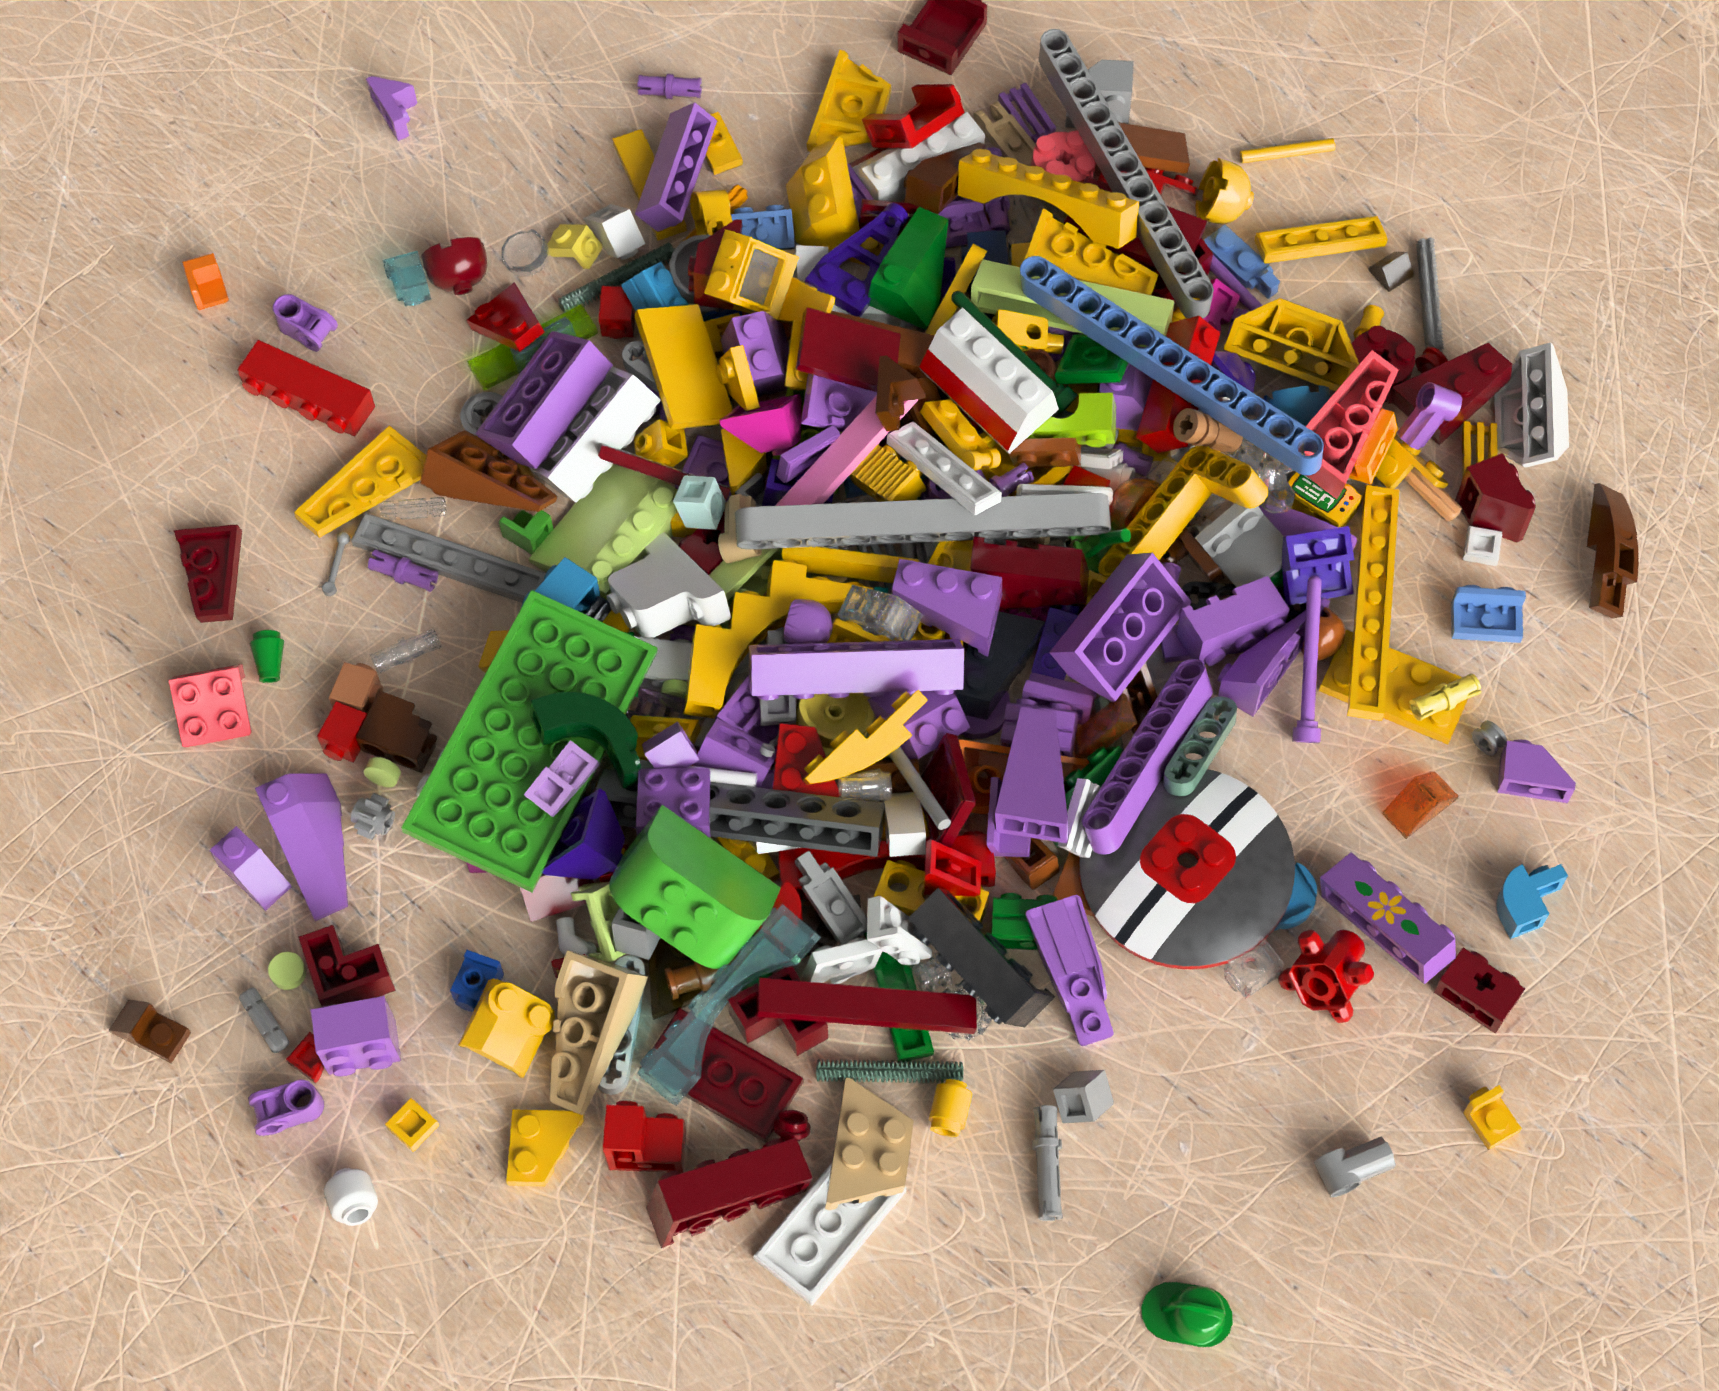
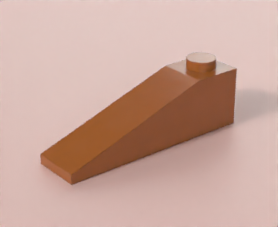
M466 430L428 449L420 484L432 489L439 496L536 512L545 509L557 500V495L536 478L519 473L517 471L518 464L512 459L505 462L498 456L499 450Z

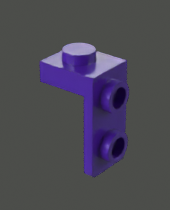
M1075 604L1067 606L1054 605L1049 608L1045 627L1032 666V673L1065 680L1067 673L1049 652L1079 616L1080 606Z

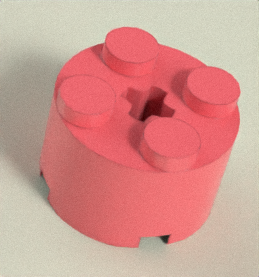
M1073 130L1070 132H1054L1039 137L1033 150L1030 166H1039L1046 172L1056 175H1067L1071 177V180L1084 183L1087 176L1093 178L1096 162L1079 132Z

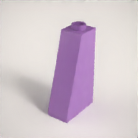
M1040 707L1020 708L995 810L996 832L1067 843L1068 816L1056 712L1047 711Z

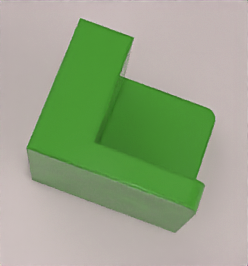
M521 510L512 521L504 516L498 521L502 536L531 555L554 529L551 515L542 510L537 512L535 516Z

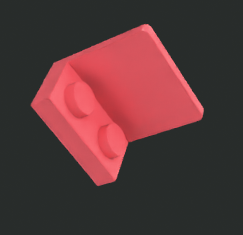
M243 664L174 676L169 679L183 747L249 736L252 733L241 681L245 678Z

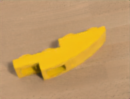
M919 690L911 695L905 691L891 704L895 709L886 719L880 715L865 729L869 734L867 738L858 729L853 730L850 734L846 730L842 731L830 743L834 749L825 758L819 754L804 768L808 774L802 780L807 785L831 781L865 769L883 759L912 736L903 724L928 699Z

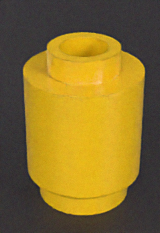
M946 1079L945 1083L937 1084L929 1115L931 1131L948 1137L959 1136L960 1130L965 1128L972 1098V1092L966 1089L967 1084L955 1079Z

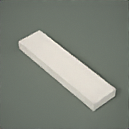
M914 421L899 428V430L887 434V444L907 461L913 462L918 470L974 516L1001 502L1002 492Z

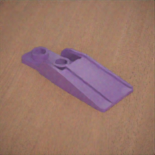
M1070 896L1027 910L1025 916L1041 959L1065 1012L1069 1013L1078 1044L1086 1046L1112 1037L1114 1032L1104 1001L1107 999V991L1102 964L1080 896Z

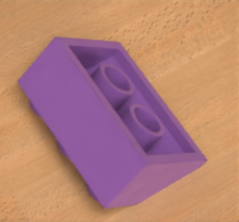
M1128 363L1121 382L1098 383L1097 393L1113 392L1117 407L1116 428L1138 431L1153 378Z

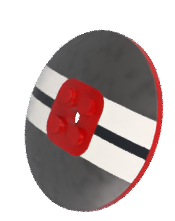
M1207 769L1195 790L1186 796H1175L1168 793L1164 788L1163 775L1121 846L1109 854H1098L1092 850L1090 858L1080 857L1079 870L1082 891L1091 914L1103 931L1120 947L1138 958L1156 965L1176 969H1204L1223 965L1246 955L1259 946L1274 931L1285 914L1291 899L1295 878V861L1288 832L1271 805L1254 789L1229 775ZM1185 771L1182 772L1180 779L1186 777ZM1190 853L1197 858L1198 863L1191 868H1186L1179 864L1177 858L1181 854Z

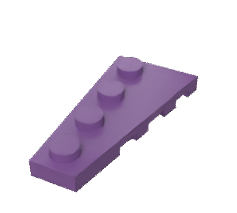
M808 373L801 424L825 429L833 425L838 431L843 432L875 398L877 392Z

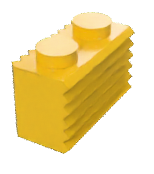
M878 444L849 475L854 485L878 502L916 500L917 497H921L922 492L926 491V486L920 478L923 473L910 460L906 463L899 460L900 456L887 444L884 447Z

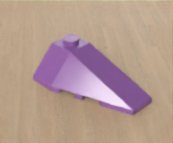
M1326 598L1321 599L1320 617L1324 614L1323 608L1329 607L1330 601ZM1306 610L1242 653L1233 665L1227 663L1218 677V681L1221 682L1218 696L1232 699L1236 703L1237 708L1254 717L1298 656L1301 648H1303Z

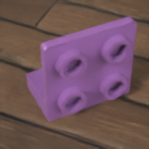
M640 769L638 772L636 814L637 836L660 806L664 805L711 838L709 820L710 769Z

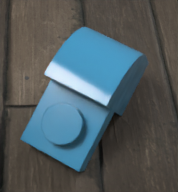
M1522 864L1513 869L1507 876L1498 894L1496 909L1498 917L1510 939L1541 928L1544 925L1549 912L1541 897L1561 890L1568 877L1562 864L1552 868L1544 865L1533 870L1529 875Z

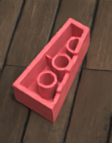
M1373 350L1306 425L1307 428L1322 438L1324 447L1320 470L1315 474L1305 476L1335 499H1338L1399 371ZM1310 451L1301 452V454L1305 456L1314 455V453Z

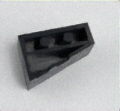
M999 611L988 657L979 653L977 648L968 644L964 660V689L956 691V697L965 716L984 720L989 718L1006 691H1009V687L1016 676L1025 668L1026 662L1032 653L1038 649L1045 621Z

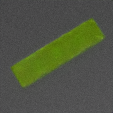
M582 304L541 324L545 333L521 352L501 344L467 361L471 372L482 389L485 391L521 373L552 331L583 339H588L598 334L596 325Z

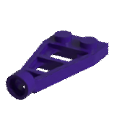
M888 203L878 217L824 255L805 278V282L818 288L817 291L834 296V305L853 316L861 317L870 304L871 298L868 295L871 281L883 259L895 243L899 230L908 220L906 210L897 203ZM868 237L884 245L878 256L860 246ZM854 257L868 265L870 270L867 278L861 281L839 268V266L847 259Z

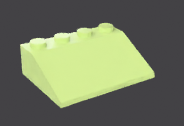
M613 464L608 471L601 473L593 482L591 492L573 505L531 555L529 562L547 573L553 565H558L566 557L597 578L600 595L607 600V595L612 593L608 582L611 574L644 559V556L647 555L645 547L659 534L665 532L670 538L673 536L671 519L677 512L673 500L678 489L661 479Z

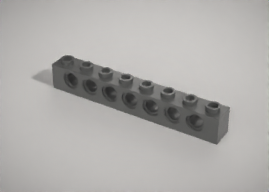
M603 769L596 790L600 788L606 792L619 825L636 827L638 775L635 785L623 789L616 771ZM710 782L709 820L712 837L878 856L883 835L885 803Z

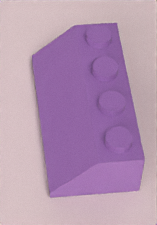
M552 331L475 434L518 464L537 469L547 459L550 450L558 439L567 432L569 424L578 412L584 409L587 400L595 389L604 382L606 374L613 366L612 363L590 340Z
M1153 552L1127 554L1049 653L1070 678L1104 698L1116 701L1179 620L1181 608L1189 606L1192 601Z

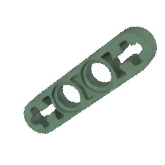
M1220 696L1214 697L1206 703L1165 768L1164 788L1168 793L1175 796H1186L1195 790L1236 723L1237 705L1232 699ZM1215 715H1220L1219 721L1215 719ZM1212 732L1216 736L1213 738H1204L1200 736L1199 733ZM1190 753H1195L1201 755L1203 758L1199 760H1191L1186 758V755ZM1185 771L1186 777L1180 779L1182 772Z

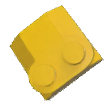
M492 978L488 980L458 1045L486 1057L516 1073V1076L523 1078L545 1034L553 1027L555 1011L547 1002L516 985Z

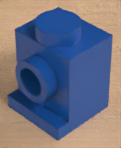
M466 950L464 954L465 959L450 992L457 1006L474 1012L488 980L492 978L502 980L504 972L500 961ZM472 977L479 980L475 985L469 984Z

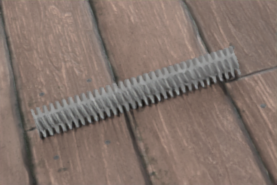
M1431 237L1428 239L1421 238L1417 241L1416 251L1421 289L1422 319L1424 323V343L1426 348L1434 347L1443 353L1444 344L1442 342L1444 341L1442 340L1443 333H1441L1443 331L1441 329L1442 326H1440L1442 325V320L1440 319V302H1438L1440 301V296L1438 295L1439 292H1437L1439 291V286L1437 285L1438 276L1436 275L1437 265H1435L1437 263L1435 261L1436 252L1434 251L1435 242Z

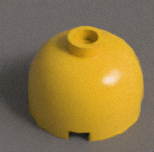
M1217 158L1218 161L1213 160L1210 162L1200 181L1198 189L1204 192L1202 202L1196 199L1195 210L1196 216L1207 220V222L1226 224L1233 222L1242 215L1244 210L1250 208L1254 193L1251 191L1249 177L1240 165Z

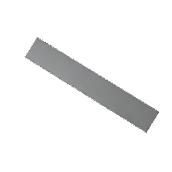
M368 513L364 514L351 539L355 547L370 552L377 549L399 559L407 557L411 559L413 564L432 571L435 570L438 572V575L523 603L525 596L531 590H536L540 586L546 575L544 572Z

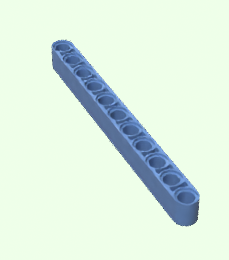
M1031 256L1020 265L1021 287L1023 293L1028 298L1301 475H1312L1320 470L1324 443L1318 434L1045 258ZM1034 276H1039V277H1040V278H1038V279H1031V277H1034ZM1066 293L1067 295L1058 296L1057 294ZM1086 310L1094 311L1092 313H1084ZM1113 327L1121 328L1120 330H1117V331H1112V330H1110V328H1113ZM1147 345L1145 348H1138L1136 346ZM1166 362L1175 363L1174 365H1171V366L1163 365V363H1166ZM1201 380L1203 382L1196 384L1191 383L1190 381ZM1221 397H1226V398H1229L1230 400H1228V401H1219V400H1217V399H1218V398H1221ZM1254 415V416H1257L1258 418H1256V419H1247V418H1245V416ZM1282 433L1286 436L1282 438H1277L1273 436V434ZM1310 451L1314 453V455L1305 456L1302 455L1301 452Z

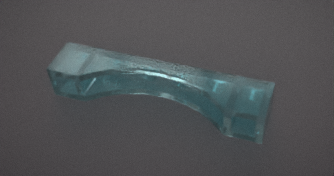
M783 904L778 909L772 908L770 915L762 923L763 927L740 949L739 955L730 965H723L716 972L712 979L715 983L706 993L700 992L691 1001L688 1007L691 1011L682 1021L676 1020L664 1034V1037L667 1039L658 1049H651L641 1060L640 1065L642 1068L637 1074L668 1102L677 1106L701 1078L702 1057L706 1040L716 1018L727 1004V999L736 995L743 987L760 976L781 968L798 965L821 938Z

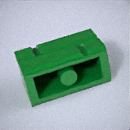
M1004 893L1000 898L993 897L991 935L998 939L1007 949L1038 950L1025 913L1027 910L1058 901V898L1053 895H1040L1036 899H1022V896L1016 893Z

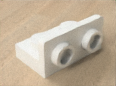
M882 896L868 898L867 940L903 965H915L922 959L932 958V949L919 941L912 930L915 926L908 919V915Z

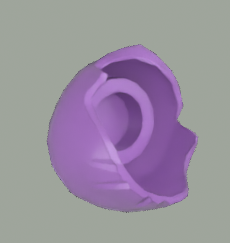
M810 599L794 600L789 607L784 626L785 641L788 644L827 643L831 636L833 624L830 612L817 601Z

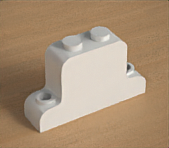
M665 532L659 534L645 547L647 555L644 556V559L614 572L608 578L612 593L607 595V600L612 611L615 614L620 613L629 629L634 628L643 637H656L690 620H698L702 625L716 626L731 619L724 590Z

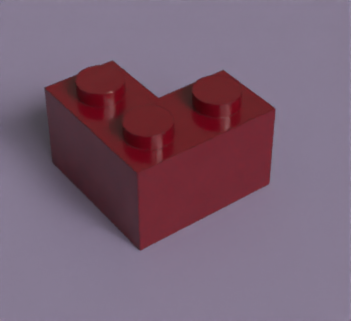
M334 925L298 937L318 1000L322 1007L380 997L396 991L379 944L345 955Z
M792 965L767 977L770 979L801 981ZM757 983L727 999L729 1014L747 1044L777 1027H780L796 1056L829 1039L827 1022L757 1017Z

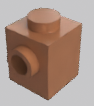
M344 662L330 693L329 700L332 707L337 701L368 714L378 692H383V686L380 683L377 672L372 667L363 663L353 665Z

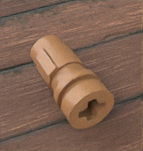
M1192 408L1182 410L1174 421V435L1181 442L1194 446L1203 445L1224 453H1233L1242 443V436L1216 419L1211 418L1207 413Z

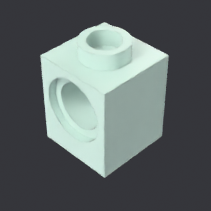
M684 475L673 500L685 528L712 530L717 529L726 502L715 477Z

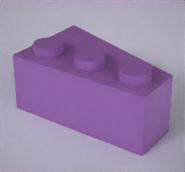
M899 559L892 587L893 608L929 627L933 625L950 634V638L962 640L977 648L979 653L988 657L1002 599V577Z
M1268 576L1234 588L1232 590L1233 595L1223 600H1219L1217 595L1210 597L1206 600L1208 605L1193 610L1191 605L1181 608L1176 636L1191 659H1199L1204 664H1208V666L1215 665L1225 658L1226 653L1236 648L1239 651L1244 650L1255 642V638L1265 633L1270 635L1285 625L1289 607Z

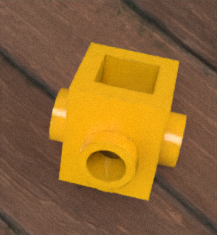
M661 419L649 425L634 437L635 454L670 467H674L688 457L685 429H670L668 422Z

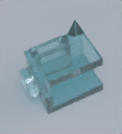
M418 251L382 260L387 278L393 281L398 301L403 300L405 307L409 305L416 306L424 301L431 300Z

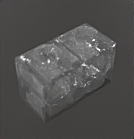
M852 585L837 616L844 621L849 620L857 623L863 630L873 635H884L892 641H909L915 634L923 614L896 595Z

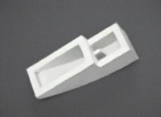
M881 793V802L885 803L884 828L890 857L926 854L924 818L920 801L915 793Z

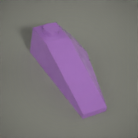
M327 773L286 774L256 787L255 790L314 920L318 921L348 907L341 803Z

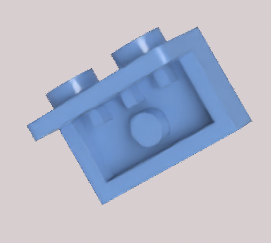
M1477 585L1457 587L1451 601L1452 639L1521 643L1523 638L1522 606L1526 599V592L1515 590L1511 587H1500L1498 589L1481 588Z

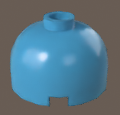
M1300 386L1272 392L1273 399L1267 395L1263 397L1265 401L1306 426L1330 399L1329 387L1318 386L1319 392H1310L1309 386Z

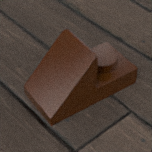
M885 355L879 358L875 413L886 432L899 430L900 416H903L905 412L904 401L926 398V394L916 377Z
M135 1000L127 1001L109 1029L110 1033L171 1064L191 1034L187 1027L157 1013L152 1004Z

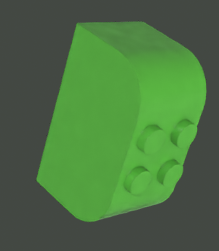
M664 805L660 806L624 852L609 882L612 897L627 915L695 962L714 969L724 968L734 959L770 915L781 889L777 884Z

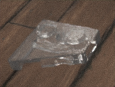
M1014 195L1008 249H1011V244L1031 242L1043 208L1051 212L1054 219L1064 224L1065 219L1060 209L1036 197Z

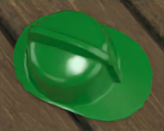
M1164 1282L1153 1287L1145 1295L1141 1306L1142 1319L1146 1328L1155 1337L1168 1342L1196 1347H1212L1220 1344L1229 1335L1233 1325L1232 1310L1228 1301L1219 1292L1204 1286L1180 1282Z

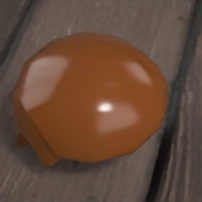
M1327 607L1323 608L1324 614L1320 617L1318 661L1325 660L1336 654L1345 640L1346 626L1344 622ZM1303 642V648H1301V652H1302L1303 655H1304V642Z

